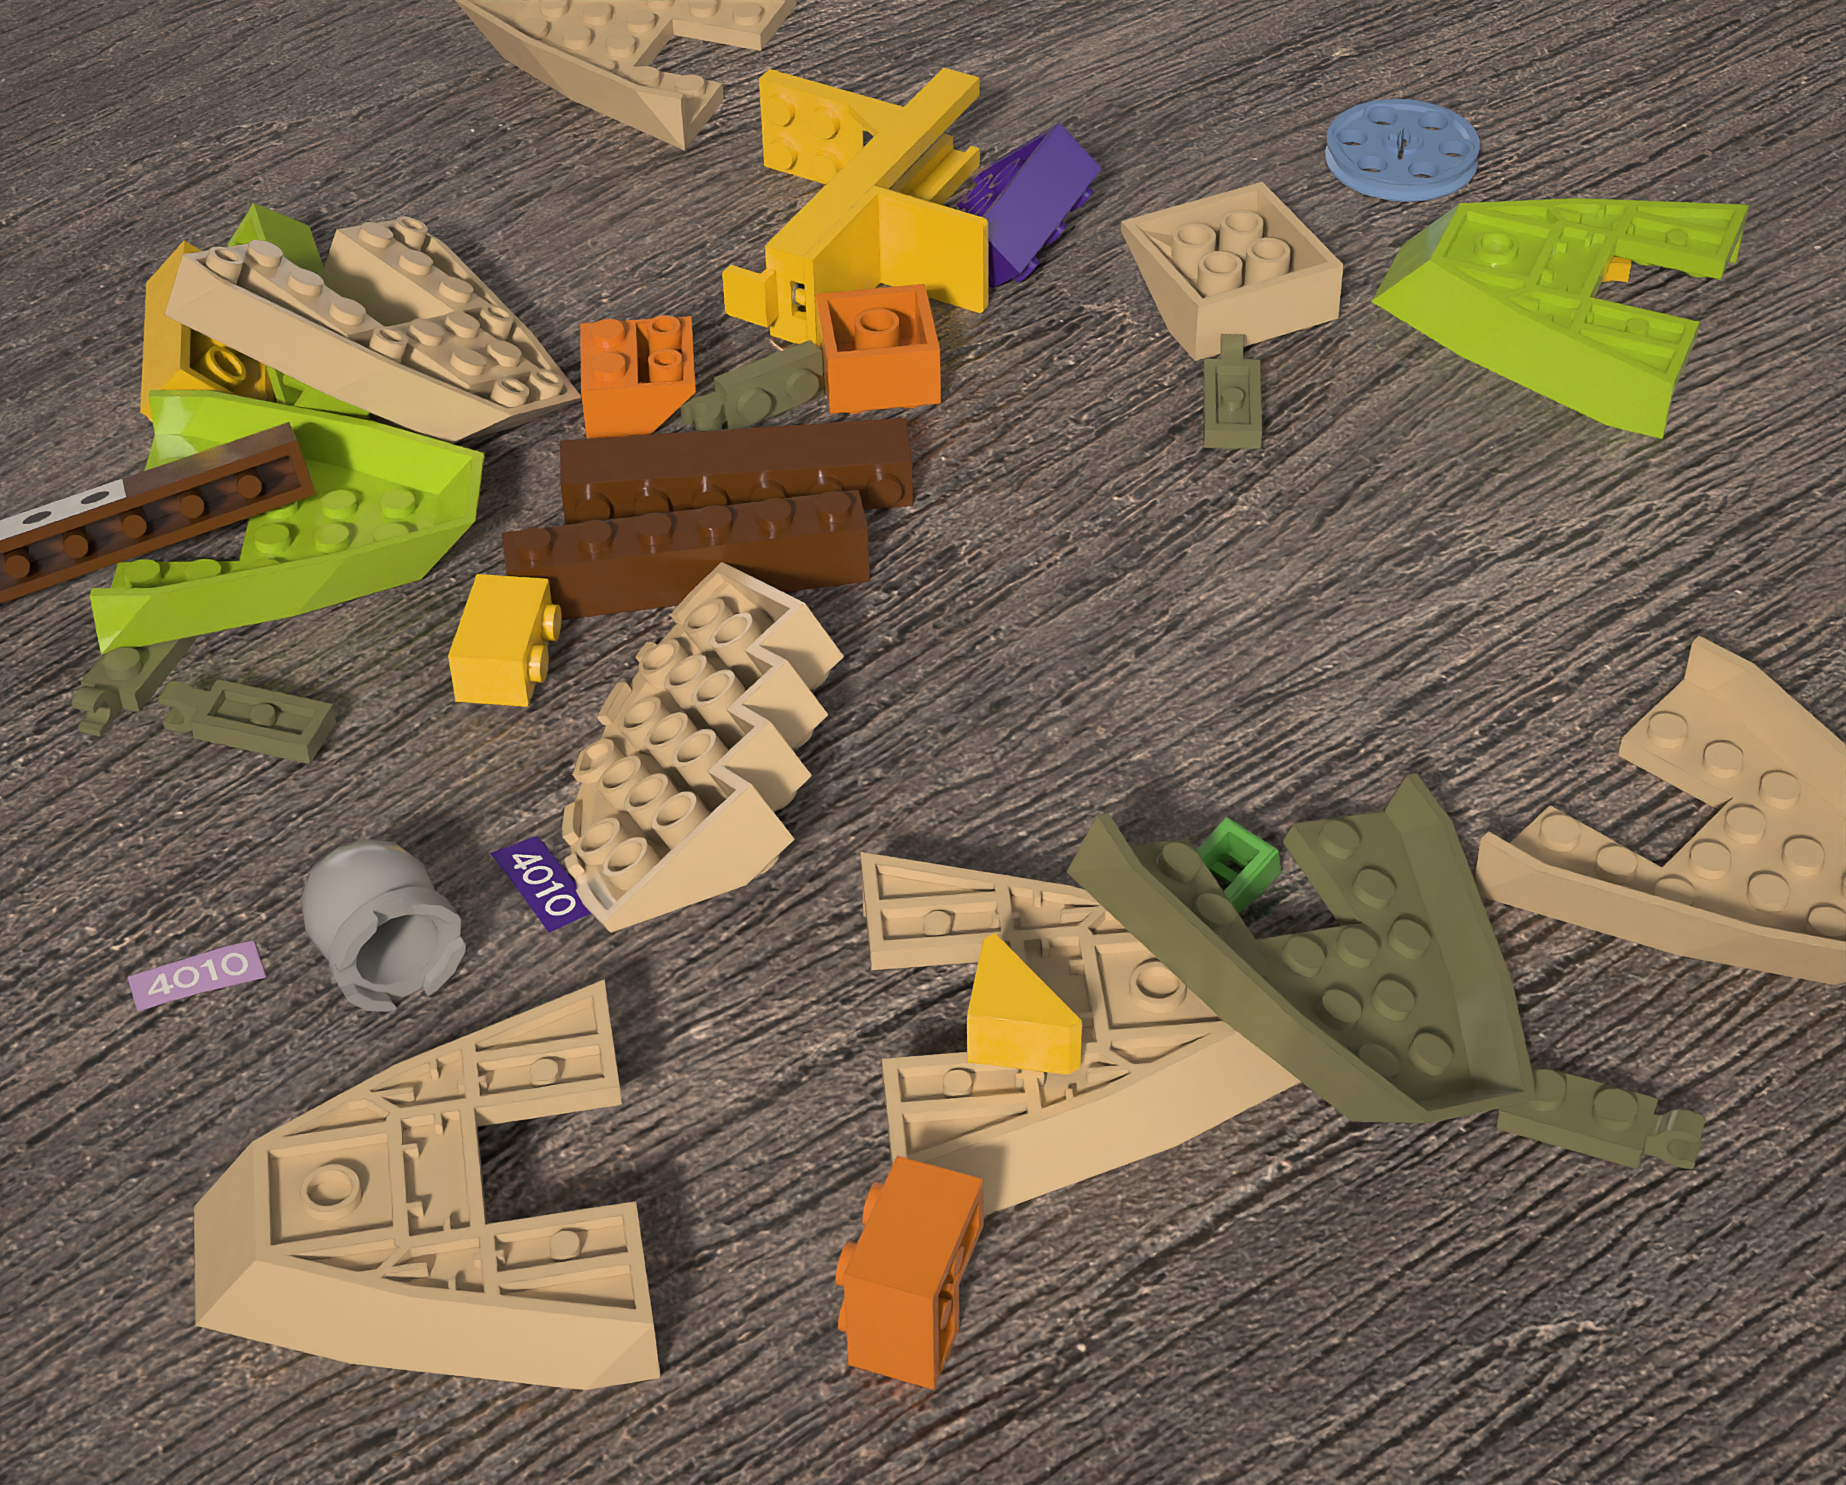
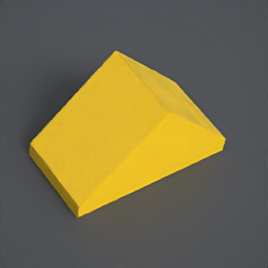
M996 933L984 938L967 1013V1063L1070 1075L1080 1069L1082 1020Z

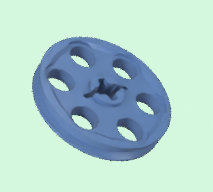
M1383 99L1362 103L1349 108L1332 121L1327 131L1325 160L1330 172L1341 183L1357 192L1391 201H1425L1452 194L1471 181L1478 166L1480 139L1474 127L1466 119L1447 108L1418 100ZM1374 122H1386V123H1390V124H1389V125H1380V124H1376V123H1374ZM1426 127H1432V128H1438V129H1441V130H1428V129H1424V128H1426ZM1402 140H1407L1406 147H1404L1403 158L1398 159V153L1401 150ZM1345 142H1355V143H1359V144H1361V145H1346V144H1343V143H1345ZM1447 153H1455V154H1459V155H1461V156H1460V157H1451V156H1447V155H1445V154H1447ZM1363 169H1377L1381 172H1367ZM1424 174L1431 176V178H1420L1413 175Z

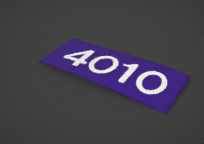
M537 836L490 853L519 890L548 933L591 914L579 898L575 882Z

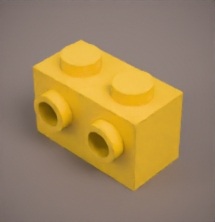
M476 574L448 654L456 702L529 707L536 682L544 683L547 677L549 663L547 647L549 641H557L561 630L560 605L552 604L549 579Z

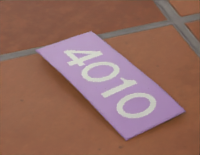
M252 940L215 949L128 977V981L138 1012L194 994L266 978L255 942Z

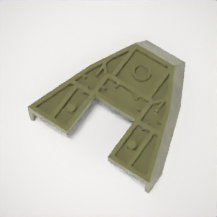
M1417 773L1406 775L1385 811L1293 823L1283 843L1340 926L1255 940L1188 838L1130 846L1109 813L1096 815L1067 873L1225 1023L1351 1121L1429 1124L1538 1100L1512 979L1453 822Z

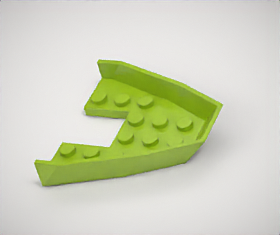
M1589 198L1459 203L1402 245L1371 302L1457 355L1606 426L1663 439L1672 397L1696 342L1700 322L1595 298L1614 256L1630 259L1640 265H1657L1684 271L1693 277H1711L1722 280L1728 263H1736L1738 260L1749 205Z
M150 390L148 398L155 436L144 471L290 422L317 494L249 517L239 561L199 559L193 562H155L149 559H140L133 562H119L111 588H91L89 595L101 654H106L120 647L137 648L293 617L421 580L476 521L485 453L371 420L211 390Z

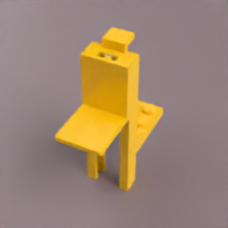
M943 67L902 107L768 69L759 78L764 166L825 184V186L765 245L766 269L761 274L734 265H729L722 272L725 312L729 316L763 327L770 325L771 336L796 344L811 340L816 346L815 294L874 289L880 283L892 287L925 284L928 298L982 313L988 307V221L980 216L942 206L980 166V148L970 146L965 152L954 150L953 136L943 134L980 96V77ZM863 131L869 132L873 136L865 146ZM938 139V141L907 171V169Z

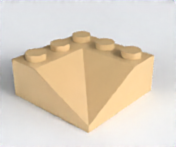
M1263 182L1121 221V232L1168 331L1194 361L1220 354L1221 334H1243L1244 347L1338 319L1343 264Z

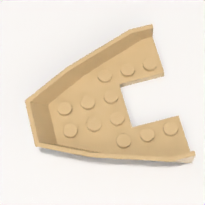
M455 0L507 61L567 98L684 151L723 102V83L705 80L698 75L683 76L658 71L656 68L650 67V63L673 35L762 51L797 5V0Z
M1698 636L1692 642L1684 680L1622 737L1618 755L1719 810L1663 867L1658 866L1551 805L1510 843L1489 831L1481 838L1474 877L1480 897L1679 956L1831 985L1846 982V744L1754 663L1701 636Z
M860 852L863 915L866 917L871 970L975 963L979 961L983 939L996 933L1082 1020L1080 1069L1070 1075L967 1063V1052L882 1059L883 1086L892 1165L896 1156H901L984 1179V1216L1176 1147L1301 1082L1225 1023L1085 889L1058 883Z
M605 980L399 1062L252 1141L194 1206L195 1326L349 1364L559 1388L590 1390L661 1378L636 1201L487 1224L478 1138L479 1126L622 1105Z

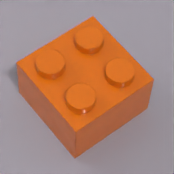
M925 284L815 294L817 347L822 350L823 380L830 414H857L868 410L899 407L916 408L921 405L941 404L940 347Z

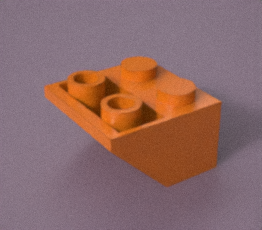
M662 315L652 319L623 321L603 319L592 323H580L581 396L586 439L650 435L696 393L691 316L673 317Z

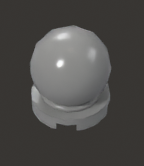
M360 840L339 845L313 866L300 898L305 930L314 947L329 960V970L348 1002L365 1011L390 1012L397 1010L393 1000L405 997L421 988L429 996L436 992L455 973L466 950V943L460 936L461 919L449 900L435 891L432 879L421 861L394 842Z

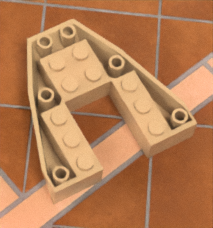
M401 216L396 220L378 223L364 222L360 226L336 229L321 277L312 271L301 269L285 258L279 247L261 240H253L249 244L212 247L207 251L183 254L165 312V316L329 396L431 438L451 444L520 426L582 398L535 335L445 243L428 233V228L424 223L411 217Z

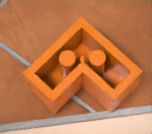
M896 1156L885 1183L874 1182L869 1190L862 1217L863 1226L865 1227L858 1242L848 1240L840 1254L835 1282L837 1286L844 1287V1299L839 1313L838 1329L847 1335L848 1365L935 1390L960 1330L959 1284L984 1226V1179Z

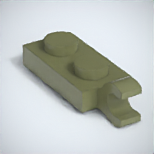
M1221 334L1219 359L1204 358V448H1224L1228 450L1261 449L1260 360L1243 359V334Z
M809 340L714 377V392L703 396L691 397L680 407L682 423L688 425L695 422L696 432L722 430V428L724 430L742 429L824 396L822 350Z
M200 635L137 648L120 647L103 654L81 680L82 687L75 693L71 701L73 708L88 711L86 717L78 725L79 732L101 737L122 709L140 713Z
M219 679L216 680L210 691L197 689L183 682L171 681L168 682L158 697L159 704L172 707L164 719L163 725L173 732L187 733L192 731L194 739L311 764L336 723L334 707L331 703Z
M1530 1063L1538 1100L1499 1109L1496 1128L1498 1130L1635 1169H1639L1643 1154L1662 1159L1675 1167L1694 1169L1701 1146V1135L1706 1122L1704 1116L1684 1109L1671 1110L1663 1115H1655L1658 1098Z

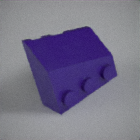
M1060 123L978 170L973 178L977 185L971 191L969 190L963 194L957 203V206L961 209L960 211L983 217L988 221V287L995 288L1012 278L1015 282H1020L1027 277L1039 263V259L1035 256L1042 246L1046 247L1051 244L1066 228V224L1062 219L1069 211L1073 212L1078 209L1093 193V189L1089 184L1102 168Z

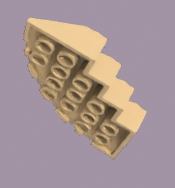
M723 562L707 575L673 610L670 616L676 624L660 643L656 645L655 642H646L635 656L639 661L638 671L629 684L619 682L610 692L597 716L601 724L606 725L600 740L590 744L580 752L572 774L578 782H582L575 801L564 808L562 836L570 845V855L565 858L568 872L576 881L578 888L576 892L583 905L610 933L747 885L755 876L768 871L777 862L780 853L795 840L774 812L787 806L795 797L797 789L812 776L793 750L806 743L812 736L814 728L828 716L811 690L819 687L827 679L830 670L844 656L804 602Z

